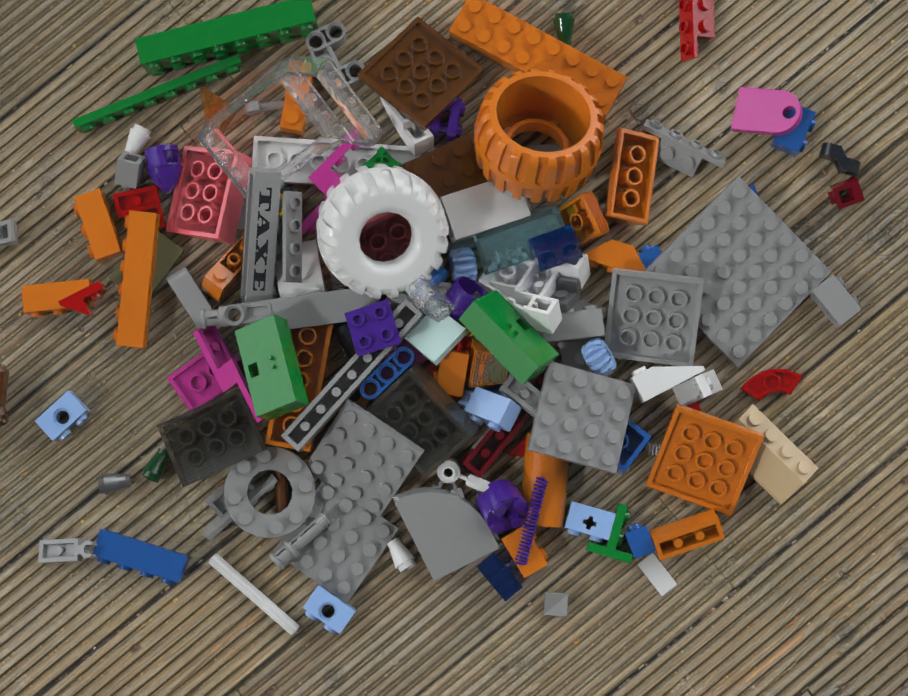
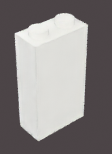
M494 181L479 184L439 198L448 223V235L451 243L525 220L531 216L530 212L532 211L528 199H525V197H521V200L512 198V193L507 190L502 193L496 189Z

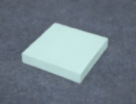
M434 306L404 339L437 366L468 332L437 306Z

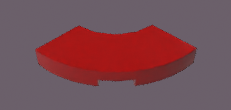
M770 369L752 376L742 385L740 390L757 401H760L771 392H783L791 395L803 376L787 369Z

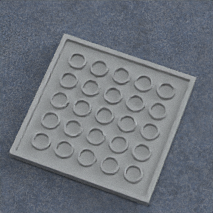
M739 176L735 177L644 270L647 272L704 278L698 329L735 367H739L810 294V291L816 288L831 273L818 257Z

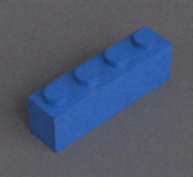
M100 529L96 541L97 545L92 553L96 554L98 562L108 565L114 562L119 564L118 568L131 572L133 568L141 571L140 575L152 579L155 575L162 578L161 582L175 585V582H182L190 558L189 555L107 529Z

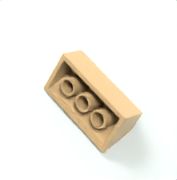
M753 404L732 422L764 434L763 441L749 474L780 505L803 486L818 469Z

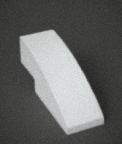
M381 97L382 104L394 127L414 156L434 148V135L428 128L422 131Z

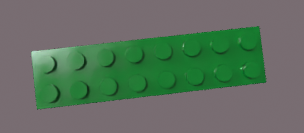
M286 0L135 38L140 64L147 74L159 76L164 74L166 70H183L186 68V65L194 63L195 65H203L210 59H226L230 54L237 52L238 54H246L253 48L266 49L271 47L273 43H290L297 37L302 36V38H306L308 34L319 28L311 0Z

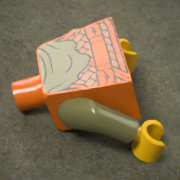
M465 327L468 332L465 336L471 337L473 334ZM476 337L472 338L465 382H468L469 387H479L484 390L497 384H503L507 378L508 370Z

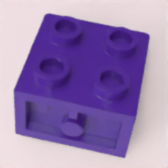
M388 299L344 313L358 357L401 344V338L393 315L394 309Z

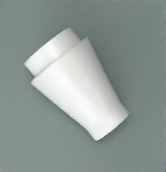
M135 123L133 128H130L124 151L138 154L151 138L149 136L151 131Z
M395 538L387 543L395 569H398L400 573L416 565L415 557L399 538Z

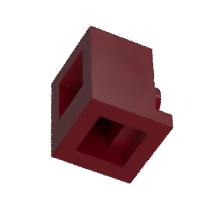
M855 176L830 185L831 191L827 192L831 205L836 204L839 210L865 201L859 181ZM847 189V194L841 196L840 191Z

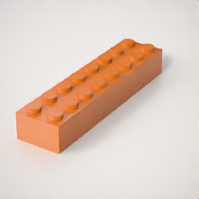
M466 0L449 30V38L512 72L520 70L522 73H525L528 69L538 68V71L547 72V69L555 70L556 74L565 76V74L570 75L574 78V82L577 84L582 83L589 89V95L596 97L599 102V109L603 112L604 120L627 79V76L486 0Z

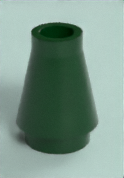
M556 13L553 22L557 38L567 45H571L575 22L573 13Z
M159 448L156 454L144 466L142 476L158 483L160 479H163L171 454Z

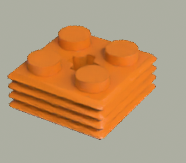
M593 191L581 193L555 210L572 250L584 247L610 231L608 222L602 214L599 202L595 198Z

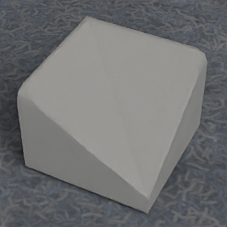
M545 592L544 615L567 617L568 593Z

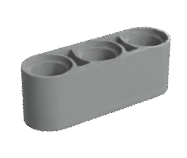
M184 266L166 279L195 325L200 329L202 328L200 309H205V311L214 309L189 270ZM217 316L209 317V319H216V318H217Z

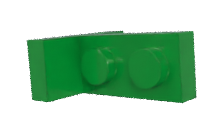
M617 503L615 509L616 516L609 540L606 541L605 546L587 542L586 551L631 564L632 554L615 550L617 545L621 546L624 533L621 532L623 523L627 524L630 511L627 510L628 505Z

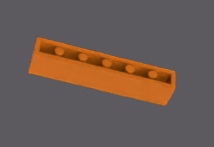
M129 210V215L125 217V229L128 230L127 238L123 239L122 250L125 251V260H122L120 264V273H123V280L118 285V296H121L120 305L116 307V318H119L118 327L114 328L113 339L116 340V345L147 348L160 214Z

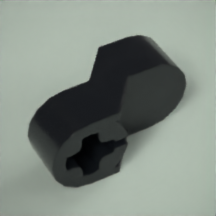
M827 142L822 143L819 153L821 158L833 161L838 173L858 176L861 165L860 161L848 158L840 145Z

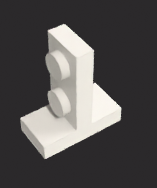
M714 369L672 387L678 403L687 406L721 391L723 388Z

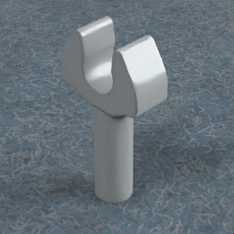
M284 100L265 103L258 101L245 103L243 107L244 115L254 116L265 111L283 109Z

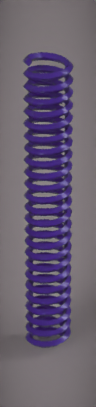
M536 477L538 480H535L539 484H534L536 487L533 489L537 491H532L534 494L531 496L535 498H530L532 501L529 503L533 505H529L528 511L531 512H527V514L531 516H526L529 519H525L526 522L530 523H524L527 526H523V528L528 530H522L528 534L522 533L521 535L526 537H520L526 540H520L521 543L526 545L518 544L524 547H518V550L525 552L517 551V553L522 555L517 554L516 557L523 559L515 558V560L520 561H515V564L527 565L528 554H530V547H532L531 544L533 543L531 540L534 539L533 536L535 535L533 533L537 529L535 526H537L538 515H540L539 512L541 511L539 508H542L541 505L543 503L541 501H544L543 498L545 496L543 494H545V487H547L548 483L543 477Z

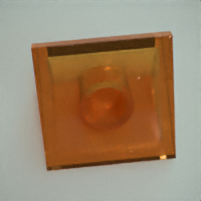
M202 87L200 90L207 130L213 140H219L236 113L229 103L207 88Z

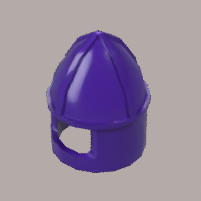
M165 144L146 149L147 172L160 190L171 193L177 185L181 176V168L183 167L180 162L178 146Z
M459 276L445 292L442 301V311L458 322L471 303L480 298L474 297L473 294L477 291L482 297L486 293L475 280L466 276Z

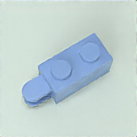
M476 387L474 392L464 389V396L457 404L465 408L464 411L471 416V421L479 425L486 423L489 428L500 432L501 429L507 432L511 431L522 409L519 405L509 398Z

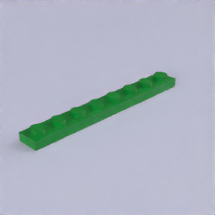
M236 54L75 118L72 122L76 130L88 133L95 130V126L102 123L104 125L111 124L116 121L117 117L122 115L125 117L131 116L140 108L156 106L160 100L174 99L178 96V93L185 90L186 92H191L198 89V85L206 82L211 84L218 81L219 77L223 75L231 76L237 74L244 66L239 55Z

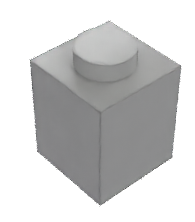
M124 151L117 159L114 183L126 189H136L143 179L146 157Z

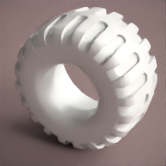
M379 163L374 164V168H368L365 165L356 168L357 173L351 176L348 173L344 174L339 178L341 183L336 188L332 185L326 192L327 199L321 202L318 210L319 219L316 221L317 241L323 261L343 285L348 286L357 294L363 295V293H366L373 299H381V295H386L389 299L398 298L399 293L406 291L408 294L413 293L417 290L415 287L422 281L426 284L432 278L430 273L434 268L439 270L443 263L441 254L446 253L448 249L446 235L449 234V227L437 194L424 180L395 165L388 167L386 164ZM391 212L400 214L408 220L412 232L410 245L405 252L396 259L385 262L376 261L366 256L361 250L359 238L361 230L367 221L381 213Z

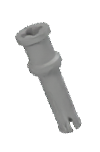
M322 512L291 541H285L284 546L276 553H271L269 557L281 571L284 570V566L290 560L299 556V551L332 524L331 521Z

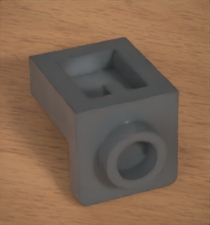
M558 277L556 279L557 291L550 298L558 299L560 310L568 312L580 300L578 280Z

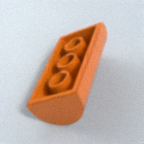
M624 128L616 130L604 215L606 220L628 225H648L659 137Z
M526 433L521 494L528 503L529 509V505H533L529 503L532 501L530 498H535L531 496L534 494L532 491H537L533 489L536 487L534 484H539L535 482V480H538L536 477L545 478L548 483L547 487H545V494H543L545 496L543 498L544 501H541L543 503L541 505L542 508H539L541 511L539 512L540 515H538L537 526L563 528L569 462L527 451L531 433Z

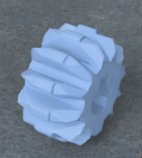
M459 247L449 252L448 267L452 281L454 282L459 276H466L476 281L478 272L474 252L469 247Z
M596 337L582 346L581 353L590 367V370L595 374L608 375L616 368V360L602 339Z

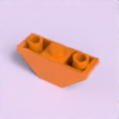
M613 239L584 253L588 254L590 268L598 269L599 266L607 269L606 272L611 275L613 268L645 270L634 246Z

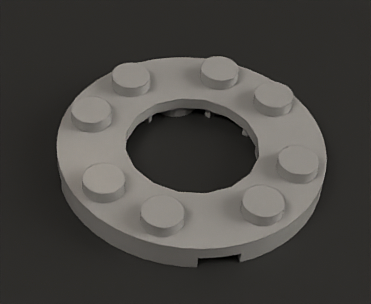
M262 447L263 452L231 467L225 481L224 500L230 517L242 530L262 538H278L292 533L306 521L314 506L315 483L308 466L297 455L283 448ZM266 470L282 473L290 481L292 487V499L288 507L280 513L273 515L262 514L255 510L247 496L248 485L251 479L259 472Z

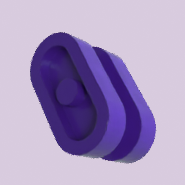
M458 98L445 111L450 113L448 125L441 124L442 115L430 125L429 130L434 135V139L438 140L439 133L447 134L446 141L449 142L461 137L462 125H459V118L464 117L466 104L462 103L461 98Z

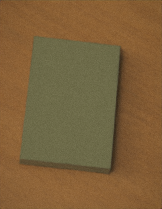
M160 232L158 233L152 295L185 252V250ZM121 261L109 276V279L117 285L123 280V273H120Z

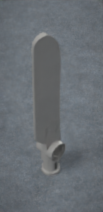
M351 289L225 305L219 306V309L208 311L200 309V321L202 328L207 329L208 326L215 325L227 327L246 323L252 324L271 315H276L287 319L289 329L347 322L344 313L380 301L370 298L366 293L360 295ZM234 308L238 309L241 313L238 321L232 320L230 316L231 310ZM217 316L216 319H209V317Z

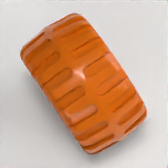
M538 68L528 69L525 73H522L520 70L510 74L509 79L503 77L498 80L495 86L487 91L481 104L474 126V151L477 164L480 169H483L485 178L489 182H495L496 189L502 193L506 190L511 192L512 198L521 200V197L531 198L530 202L539 203L541 199L554 202L559 200L560 195L566 198L574 194L577 188L580 189L586 184L600 158L603 148L604 115L602 110L599 109V102L596 97L589 95V89L582 83L577 84L574 82V78L570 75L565 74V76L556 74V71L547 69V72L538 71ZM524 132H540L553 138L560 146L561 151H535L519 145L512 139Z

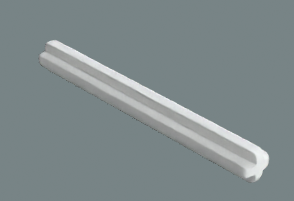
M214 554L211 557L209 564L290 635H293L298 630L299 624L221 556Z

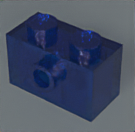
M571 225L528 239L531 256L540 272L583 257L580 241Z
M494 551L476 565L505 602L523 587L513 575L516 572L508 561L503 563Z

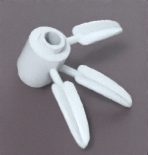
M445 458L440 462L437 469L440 482L437 486H432L433 488H441L444 483H451L453 487L451 492L464 497L463 490L457 488L455 482L458 478L465 480L468 487L482 492L489 489L488 484L491 482L472 474L468 477L460 474V463L454 458ZM449 468L453 471V474H447L444 470Z

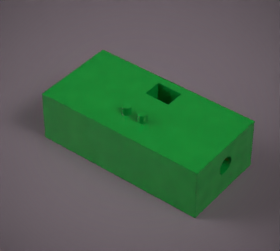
M497 290L474 300L459 318L465 327L522 385L542 374L559 355Z
M271 315L236 330L235 335L256 417L272 420L309 405L287 319Z

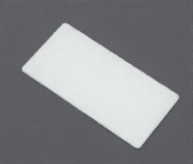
M654 553L638 564L639 568L661 596L677 585Z

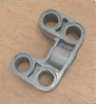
M336 21L308 34L306 45L313 58V63L328 90L334 95H339L363 83L358 77L351 76L350 73L353 69L362 70L365 66L362 62L356 60L343 66L340 65L333 49L342 46L346 42L347 34L344 25ZM334 30L342 31V35L339 38L331 37V33ZM314 40L322 41V45L319 48L311 47V43ZM339 78L342 80V84L339 87H333L330 85L331 81Z

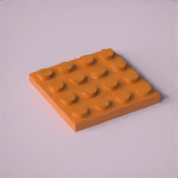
M677 403L647 478L646 486L731 516L763 441L764 434Z

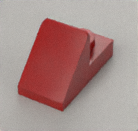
M97 281L59 300L58 303L64 308L94 317L87 301L95 302L103 297L102 294L107 292L102 282Z

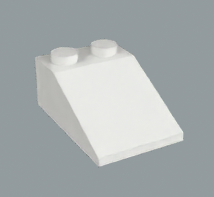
M316 239L302 242V283L283 282V261H276L275 256L280 298L327 292Z
M643 366L631 373L632 377L628 382L635 385L634 393L641 404L703 372L705 368L704 366H666L646 369Z

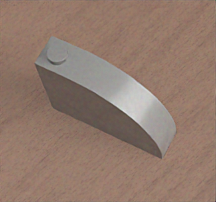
M433 487L410 489L393 496V501L434 581L499 549L497 541L500 538L498 534L491 531L478 509L464 497L449 490Z

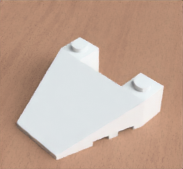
M560 250V254H547V251H539V254H526V251L497 252L479 278L478 283L488 293L497 290L536 331L553 335L562 320L559 300L550 298L557 291L556 279L558 277L578 280L579 288L582 289L591 275L588 254L569 250Z

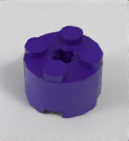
M507 479L496 480L488 484L489 489L482 495L481 493L478 494L476 507L491 531L499 533L512 528H520L525 523L524 518L528 512V503L517 486L510 483Z

